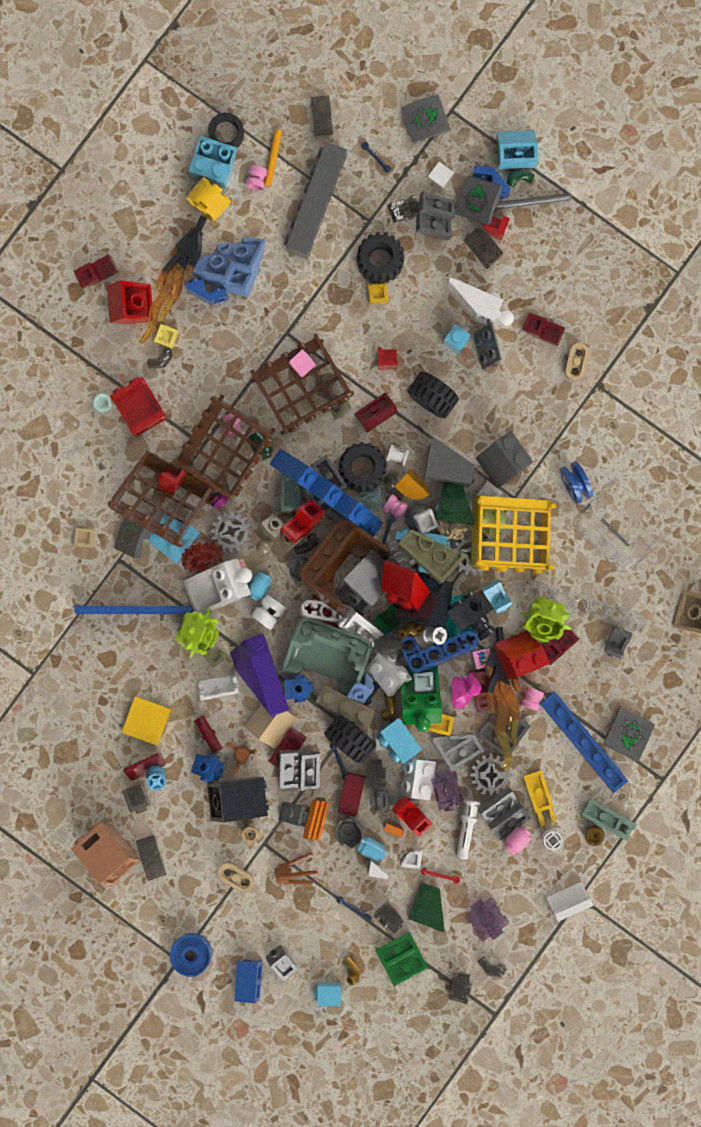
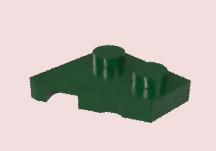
M443 482L437 519L474 525V517L463 485Z
M421 881L408 919L444 932L440 888Z

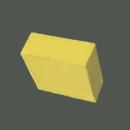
M160 324L154 343L173 349L179 331Z

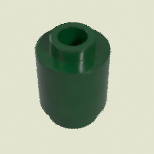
M257 431L248 438L259 445L265 435ZM271 444L268 448L263 449L261 453L263 455L262 461L272 456L271 453L274 450ZM250 445V447H251V449H252V451H253V453H254L257 448H255L254 446Z

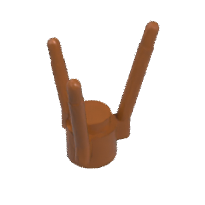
M227 742L226 745L235 750L234 758L237 760V764L234 768L233 776H236L242 762H245L251 754H256L257 750H248L244 746L238 747Z
M308 853L287 863H282L280 868H275L277 884L312 885L313 881L292 879L293 877L317 874V870L292 873V869L287 867L313 856V853Z

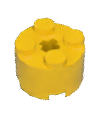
M205 177L199 180L186 198L195 209L197 208L201 211L203 216L211 222H215L232 202L227 196L221 194L223 190L217 184L211 185Z

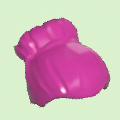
M469 673L468 677H453L451 683V702L453 708H464L471 701L472 697L478 696L481 692V684L472 673Z

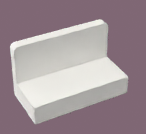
M581 882L547 896V901L557 921H561L594 906Z

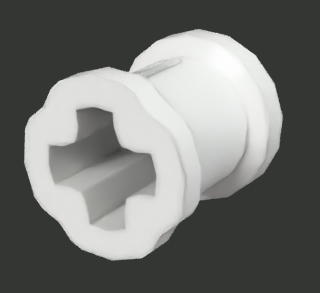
M391 444L386 461L392 460L405 466L409 450L398 449Z
M428 626L422 632V639L428 644L434 642L436 644H443L447 638L446 630L442 627L434 628Z

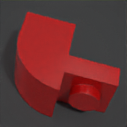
M309 499L298 508L295 516L284 524L280 531L294 544L301 537H306L315 528L325 511L316 502Z
M406 796L399 799L391 809L418 837L433 824Z

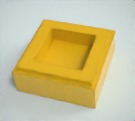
M387 283L368 285L370 305L389 302Z

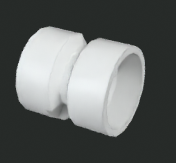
M267 594L261 601L262 606L257 607L251 616L271 630L277 623L276 618L281 617L287 608ZM269 607L274 609L272 614L266 611Z

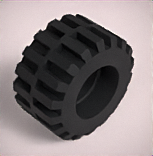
M376 232L374 236L372 234L368 235V238H364L362 244H359L357 252L358 270L363 274V278L369 279V282L373 283L376 281L377 284L381 282L389 283V280H395L396 276L401 273L404 264V249L400 246L401 242L395 240V236L391 235L389 237L386 232H384V235ZM375 250H385L391 255L392 260L385 267H377L370 262L369 256Z
M420 371L407 389L409 396L415 402L440 418H446L459 401L458 395L447 384L432 374Z
M360 442V444L355 443L351 447H347L345 452L342 453L339 460V473L351 490L369 492L382 483L386 475L387 462L383 452H380L377 446L374 447L371 443L364 444V442ZM358 457H367L374 464V471L367 478H359L351 470L352 462Z
M338 715L324 732L325 737L356 763L362 764L376 747L375 742L367 734L342 715Z

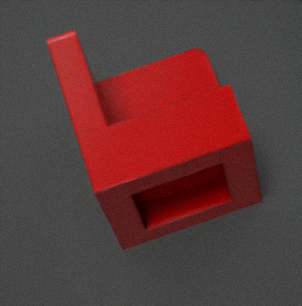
M493 216L491 224H483L481 233L502 241L510 218L503 216L501 220Z
M378 347V370L397 369V349L382 350V347Z
M167 469L165 473L162 472L160 474L157 487L174 496L183 483L186 470L182 469L178 475Z

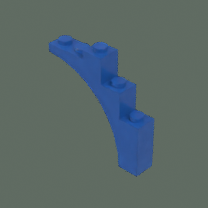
M281 448L270 462V465L280 473L303 487L372 537H374L384 523L359 501L343 492L335 484Z

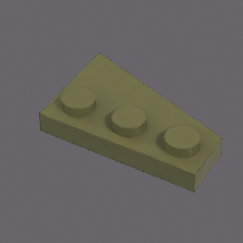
M412 529L398 543V546L440 584L445 581L467 556L462 552L459 553L451 549L447 545L437 543L432 538Z

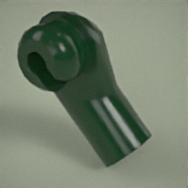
M516 170L507 176V184L509 186H516L517 181L520 180L532 183L535 174L524 170Z

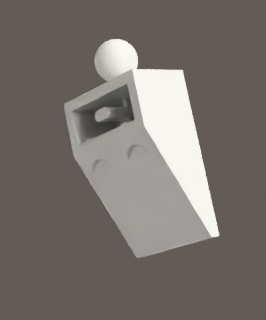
M450 277L447 291L474 322L486 326L491 322L494 324L497 318L504 326L513 323L514 315L511 311H499L504 300L501 299L499 294L494 292L489 294Z
M238 559L223 562L182 581L193 611L205 614L209 608L210 611H213L251 595L247 583L252 579V572L248 568H241Z

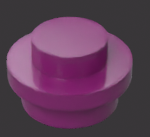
M217 492L211 498V506L219 510L226 504L228 498Z

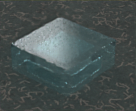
M378 487L360 493L363 505L369 511L384 507Z

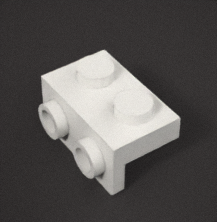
M379 652L366 668L388 696H393L404 682L412 680L408 670L397 661V657L391 652Z
M414 758L409 759L404 765L401 796L430 800L436 762Z

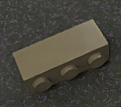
M326 685L323 686L316 700V703L366 729L376 713L375 710L348 698L346 695Z

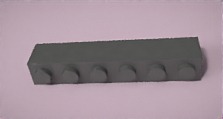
M325 142L324 147H320L317 155L319 161L317 165H313L310 174L312 175L311 182H307L304 193H306L304 200L300 199L297 210H299L298 216H294L291 223L292 232L290 235L287 234L284 241L286 252L308 260L346 160L347 149Z

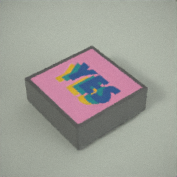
M490 647L471 652L475 670L489 667L486 666V661L491 653Z

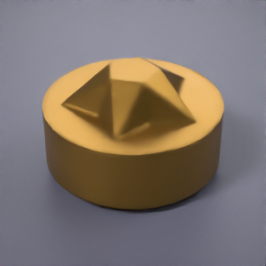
M593 825L587 828L584 837L589 845L598 846L603 842L605 833L601 827Z

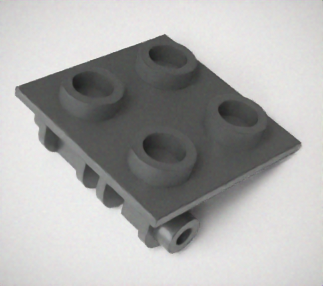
M493 322L473 333L474 344L478 350V360L482 370L489 366H498V362L502 360Z

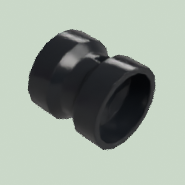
M486 615L470 625L473 630L479 632L478 638L480 641L497 631L494 626L489 624V619Z

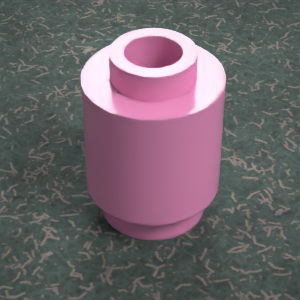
M523 826L521 828L516 827L507 836L506 842L503 845L513 855L517 852L520 853L531 841L529 838L531 833Z

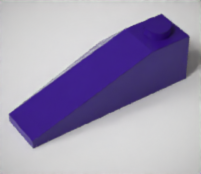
M264 634L244 640L230 652L235 670L271 717L289 711Z

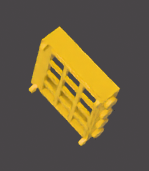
M492 496L473 497L472 514L474 525H472L471 567H477L478 571H489V568H495L496 572H507V569H513L515 573H525V570H531L533 574H543V570H555V566L549 565L551 508H556V504H552L550 500ZM483 509L496 510L495 524L483 523ZM500 510L513 511L512 525L500 524ZM517 511L530 512L529 526L517 525ZM535 512L541 513L540 527L534 526ZM482 527L495 528V542H482ZM500 528L512 529V543H499ZM517 529L529 530V544H516ZM534 530L540 531V545H534ZM482 546H494V561L481 560ZM499 547H512L511 562L499 561ZM516 548H529L528 563L516 562ZM533 549H539V563H533Z

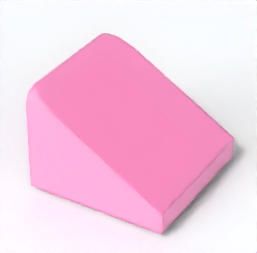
M303 349L289 361V365L301 378L316 366Z

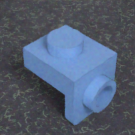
M365 673L360 683L354 682L347 693V697L364 704L374 689L372 675Z

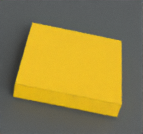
M135 696L121 733L158 746L172 709Z

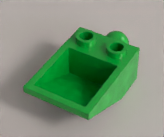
M412 665V667L419 668L421 665ZM438 666L422 672H433L434 692L415 694L414 678L409 670L408 674L412 680L404 682L400 687L402 723L404 725L415 724L416 729L420 732L427 731L431 724L441 723L442 720Z

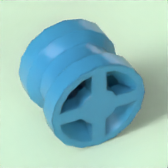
M152 766L146 772L147 786L152 790H160L166 785V774L162 767Z

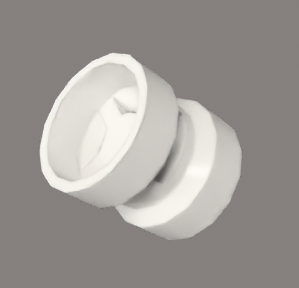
M547 829L543 832L541 841L547 849L554 851L562 846L563 838L556 830Z

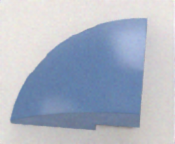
M243 238L242 242L231 243L228 241L216 247V251L209 256L205 254L197 262L192 270V274L218 288H226V291L248 298L261 264L266 240Z

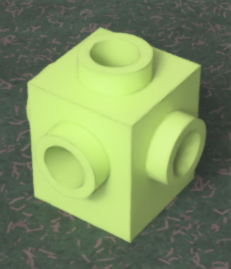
M483 509V523L495 524L496 510ZM500 510V524L507 525L508 515L504 510ZM482 527V533L491 539L495 535V528Z

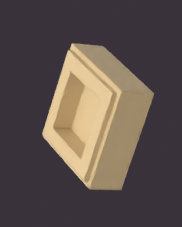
M75 527L73 546L94 548L95 529Z

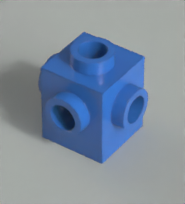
M293 675L292 680H284L286 700L294 699L295 703L306 702V698L310 697L309 693H313L312 681L308 682V678H304L303 675ZM297 685L302 686L301 692L296 691L295 688Z
M208 753V756L196 754L191 773L201 776L200 780L211 783L212 780L219 781L224 773L225 762L218 760L219 756Z

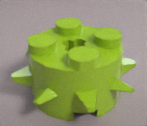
M541 596L532 602L528 612H520V614L527 618L522 628L528 630L531 633L530 636L538 641L549 642V639L554 638L558 640L563 635L564 630L572 629L565 624L570 614L566 612V606L561 602Z
M210 608L205 614L193 611L192 613L187 612L184 615L183 625L176 635V641L180 642V645L185 650H190L189 658H192L195 652L206 655L208 647L213 648L219 634V630L216 629V624H219V621L214 617H210Z

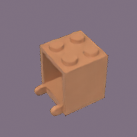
M95 823L90 827V832L85 837L81 836L74 842L75 846L71 850L100 885L112 886L119 882V879L134 865H137L140 859L111 824Z

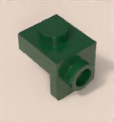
M396 604L390 605L386 611L373 619L377 629L383 632L384 635L396 629L402 622L395 619L398 609Z

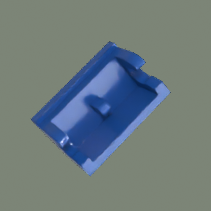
M243 959V961H237L234 1001L255 1004L260 1000L263 960Z

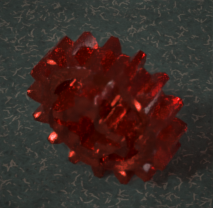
M208 541L204 544L198 542V544L191 545L190 549L186 548L185 553L181 554L182 566H184L185 570L189 569L190 573L194 570L196 573H199L200 570L206 571L213 566L219 565V562L223 560L222 549L215 542L210 544Z

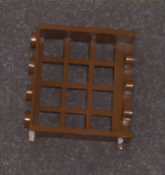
M317 333L313 335L314 338L305 344L304 342L298 344L297 348L289 353L287 351L282 353L281 357L273 362H266L264 367L256 372L254 369L250 371L253 377L250 379L251 383L256 382L283 428L280 432L281 435L295 432L300 428V424L304 422L308 424L314 421L316 415L321 412L323 414L330 412L333 409L332 406L337 403L341 405L345 401L350 400L349 397L354 395L353 390L350 391L324 347L323 339H320ZM302 349L308 356L320 350L326 362L316 368H312L303 378L299 377L296 371L289 365V361ZM329 365L336 377L323 384L317 371ZM289 367L295 380L283 386L277 374ZM314 374L320 386L307 392L301 380ZM273 376L279 389L267 394L262 382ZM338 380L344 393L332 399L326 387ZM298 383L304 395L292 401L286 389ZM323 390L329 401L317 408L310 396ZM282 392L289 404L277 410L270 398ZM307 398L313 411L301 417L295 405ZM291 407L297 420L285 425L280 413Z
M221 394L219 397L216 395L211 396L209 400L212 402L202 412L201 416L203 417L198 425L193 427L189 440L182 445L183 450L180 455L174 458L172 462L233 500L243 490L241 485L244 480L248 481L253 473L251 469L254 464L258 465L261 461L263 449L268 448L272 443L273 438L271 436H273L276 429L272 428L269 431L223 401L225 396ZM222 408L234 415L229 425L217 418ZM237 418L249 425L244 435L232 428ZM214 421L226 428L220 440L208 434ZM253 428L265 435L259 445L248 438ZM229 432L241 438L235 450L223 443ZM205 437L217 444L210 456L199 449ZM245 441L257 448L250 460L238 453ZM220 446L232 454L226 465L214 459ZM196 452L208 459L201 471L189 464ZM235 457L247 463L241 475L229 469ZM211 462L223 469L216 481L205 474ZM226 472L238 479L232 490L220 484Z
M146 450L108 503V507L181 548L184 544L181 539L206 503L209 505L212 503L210 497L213 488L186 472L180 487L188 492L183 499L171 495L157 487L154 483L162 472L165 473L167 469L178 475L182 470L173 463L160 458L157 454ZM144 467L156 473L151 481L139 476ZM135 479L147 485L142 494L129 488ZM151 488L163 494L158 503L145 497ZM126 491L138 498L133 506L120 500ZM191 493L201 498L196 507L186 502ZM167 497L179 503L174 512L161 506ZM142 500L154 507L149 515L136 509ZM182 506L193 511L187 520L177 515ZM157 510L170 516L165 524H161L152 518ZM174 518L184 524L178 533L168 528Z

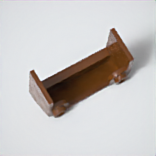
M341 520L301 569V580L321 602L342 617H345L346 606L335 599L336 589L328 581L350 553L357 558H364L373 550L385 560H388L390 548L351 521Z

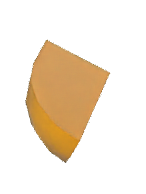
M412 469L395 485L399 492L413 500L424 499L430 493L425 482Z

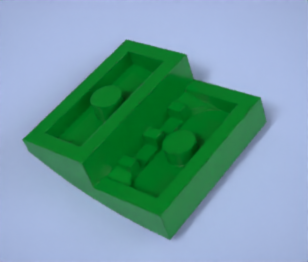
M410 932L375 950L394 987L429 969Z

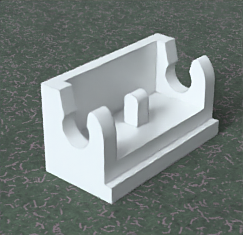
M349 608L345 617H342L337 624L344 631L369 640L372 646L384 635L351 608Z
M237 674L203 680L198 683L201 701L240 693Z

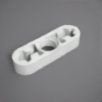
M306 600L299 607V613L303 618L307 617L332 623H339L342 619L341 615L336 616L337 612L331 609V617L324 616L322 610L328 606L321 601ZM309 605L310 609L316 610L319 606L318 611H311L309 614L304 608ZM345 605L346 612L349 610V608L354 610L351 606Z

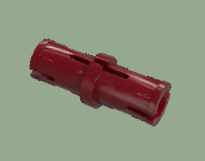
M204 715L193 721L202 734V740L206 741L212 754L223 749L215 735V730H212Z

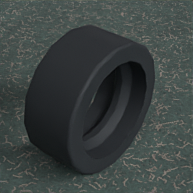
M224 112L217 114L210 121L208 126L210 139L236 148L241 145L244 140V128L241 120L236 115ZM223 122L233 123L237 128L236 138L227 143L219 141L215 135L216 127Z

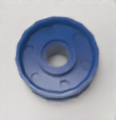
M577 461L571 463L572 472L565 466L559 469L564 486L574 503L579 504L582 502L581 493L587 499L594 496L589 479Z
M187 933L179 937L170 952V962L174 970L180 975L187 977L203 973L212 959V947L209 941L197 933ZM188 950L196 953L195 959L187 957L186 953Z

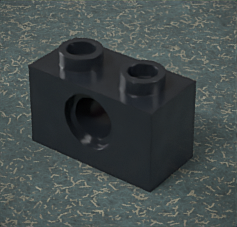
M482 590L477 593L471 591L464 596L465 601L459 599L452 604L453 608L447 612L459 631L470 626L494 609Z

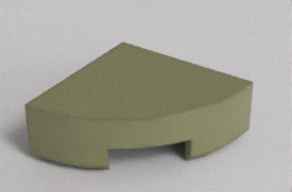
M345 401L340 405V408L334 410L332 415L335 420L350 411L351 405L348 401Z
M218 649L206 650L207 654L203 655L212 668L228 657L226 653Z

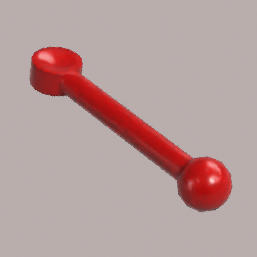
M427 868L421 869V874L424 876L428 874L452 880L455 884L460 882L458 876L452 877L428 871Z

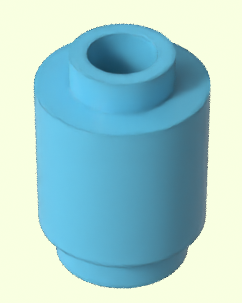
M258 571L248 586L251 593L248 597L256 601L259 598L264 599L271 585L270 581L272 578Z
M364 837L357 848V851L361 852L360 855L376 863L378 860L382 861L387 852L384 849V844L370 837Z

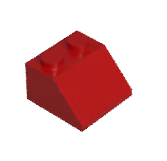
M120 280L107 285L110 323L126 325L154 322L151 284Z
M387 560L384 562L381 590L386 595L385 598L393 604L396 602L401 604V606L408 610L412 608L419 611L430 594L416 571Z
M528 631L494 644L507 680L518 678L550 664L543 646L536 639L532 638Z

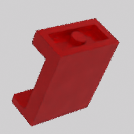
M143 377L133 378L129 381V385L124 388L122 386L112 391L113 394L110 395V398L135 438L168 419Z

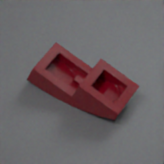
M106 255L94 263L89 262L74 271L82 289L119 273L111 255Z
M530 312L522 328V331L555 346H559L566 330L565 327L549 322L546 318Z
M572 629L564 630L560 639H550L549 642L543 645L550 666L580 639Z
M488 669L469 671L468 673H472L481 684V692L478 696H474L477 712L496 708L494 694L486 692L490 679Z
M291 727L268 762L279 768V751L299 750L307 737Z
M347 772L338 813L357 817L366 776Z

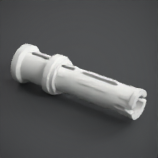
M464 799L463 815L460 816L462 827L456 857L460 859H468L473 825L478 820L476 817L477 809L481 802L476 800Z

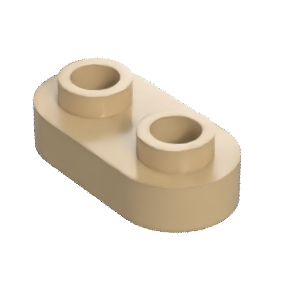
M583 343L574 344L569 351L565 376L570 381L580 380L585 373L589 349ZM580 351L582 356H576L575 352ZM576 369L577 375H573L571 370Z
M230 862L223 863L219 867L218 877L222 882L242 893L249 892L253 888L254 878L250 873ZM225 869H230L231 875H226L224 873ZM242 879H247V880H248V884H247V885H243V884L241 883V880H242Z

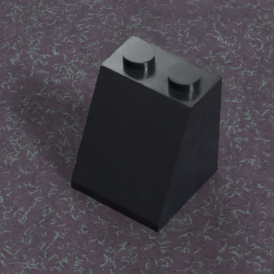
M419 573V577L429 589L430 594L419 611L412 608L408 610L399 604L395 619L415 624L447 628L449 616L447 612L450 610L454 582L447 581L446 578L440 584L434 578H430L429 574Z
M264 777L207 782L211 821L226 823L268 816L269 803L266 800L267 784Z

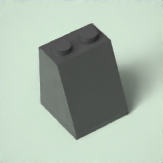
M511 430L475 458L498 489L533 463V460Z
M432 438L423 480L442 484L443 482L463 485L464 488H469L471 484H474L477 470H474V464L436 438Z
M373 550L336 588V596L345 605L351 606L360 616H363L384 594L381 590L385 561L381 555Z

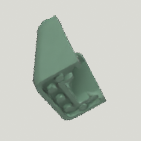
M302 618L292 638L281 671L290 675H299L303 668L330 677L339 681V692L347 696L354 682L360 683L373 646L369 640L312 618Z

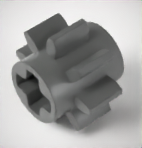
M375 790L374 796H370V806H375V811L389 810V805H393V795H389V790Z

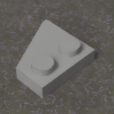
M474 734L432 738L451 771L484 752Z

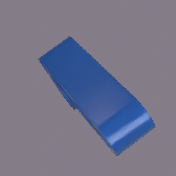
M467 631L445 640L443 644H436L422 651L417 641L413 637L407 636L400 642V652L408 670L412 674L422 673L475 650L478 644V636L472 631ZM466 638L473 640L472 645L465 643ZM411 643L414 648L411 651H407L403 648V645ZM453 645L457 651L449 653L446 647ZM437 653L439 659L433 661L429 658V654ZM418 660L422 665L419 668H414L411 662Z

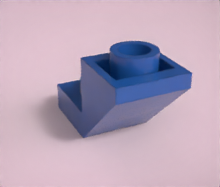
M474 166L473 177L503 185L500 199L508 198L510 187L493 167Z
M192 279L188 281V284H185L189 294L210 305L229 300L226 288H215L211 290V293H207L203 279Z

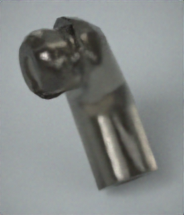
M165 347L157 359H148V369L166 367L173 357L172 350Z
M388 474L384 478L385 491L389 495L393 494L401 501L404 495L395 488L396 476Z
M316 533L309 534L307 542L294 548L296 555L305 554L319 544L320 539L317 538Z
M485 956L477 961L488 976L502 977L507 970L506 966L502 963L497 966L491 965Z

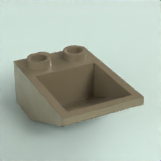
M300 492V506H302L308 499ZM278 509L256 529L255 533L261 539L256 545V550L261 555H267L272 551L281 560L326 521L325 518L322 516L315 528L306 537H301L293 544L280 529L296 513H281L280 509Z

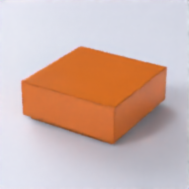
M386 821L383 827L384 831L401 838L404 834V829Z

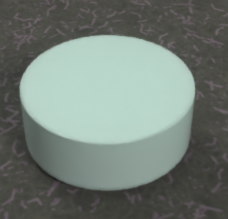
M100 393L94 397L93 406L98 412L106 413L111 410L113 402L107 394Z

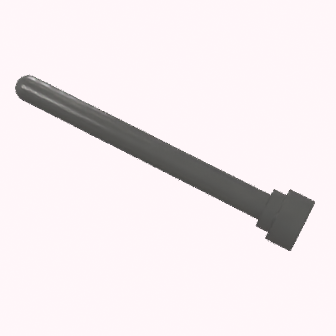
M563 193L500 201L499 204L495 205L494 212L498 209L569 201L572 199V194Z

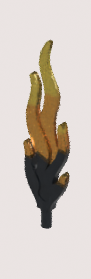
M200 215L195 228H191L173 248L170 254L173 258L166 264L159 276L156 289L160 294L150 308L148 327L139 343L143 344L151 336L155 329L158 315L159 322L162 324L165 322L166 315L182 292L185 275L188 278L191 277L201 255L203 235L201 231L207 221L205 216Z
M495 627L497 630L495 643L504 640L503 627ZM493 646L485 665L486 676L490 675L493 669L486 688V701L490 714L495 711L493 697L496 701L497 720L495 735L504 753L503 772H507L512 759V752L506 733L508 717L510 718V739L514 745H517L516 735L520 715L519 704L511 684L516 692L520 691L519 677L511 679V684L507 680L495 646Z

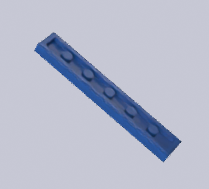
M74 606V613L76 614L192 613V606Z
M555 691L539 703L612 793H615L628 782L626 777Z

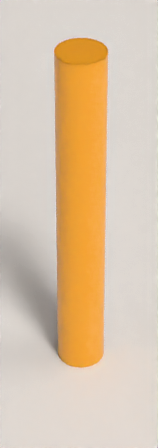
M280 130L274 131L267 175L264 186L267 187L272 186L282 134Z

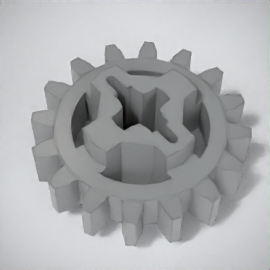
M231 511L230 516H228L224 512V518L217 516L219 522L212 523L216 527L211 530V533L216 535L212 537V540H218L216 543L217 547L223 545L222 551L229 548V552L233 553V549L236 548L240 552V546L246 548L245 542H251L248 535L253 534V532L248 530V528L252 525L246 524L247 517L241 519V513L235 516L234 511ZM231 519L237 520L242 524L235 525L232 523ZM225 523L223 531L219 533L221 525ZM231 527L234 530L237 529V531L234 532L235 536L233 537L230 534L227 535V533L229 532V528ZM245 531L243 539L239 542L240 534ZM229 539L233 545L226 544L222 540Z
M471 535L467 536V540L464 538L460 539L461 543H454L457 549L453 550L465 554L471 552V545L466 550L461 549L463 545L472 542ZM482 546L484 555L481 554V560L492 561L488 556L493 553L487 551L490 546ZM466 556L464 558L465 566L460 563L458 565L460 567L458 572L464 570L465 576L469 572H471L472 576H475L476 571H478L477 567L472 568L471 560H469V556Z
M395 539L388 543L393 553L389 556L392 562L416 571L414 564L417 562L398 546V540Z
M489 753L488 758L481 755L482 760L476 759L477 765H471L474 772L470 773V776L475 778L471 783H477L475 789L479 790L482 788L483 795L487 791H489L490 796L493 795V791L500 794L499 789L505 790V783H511L507 780L508 777L512 776L511 773L507 772L511 767L504 765L506 763L505 759L499 761V755L493 758L491 753ZM495 762L502 767L503 771H498L495 768ZM487 763V766L482 771H479L480 767ZM492 769V772L496 773V775L492 776L490 781L486 773H489ZM478 778L485 779L487 787L483 786ZM502 779L501 783L495 787V783Z

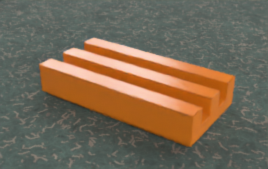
M312 799L303 838L320 841L329 807L328 802Z

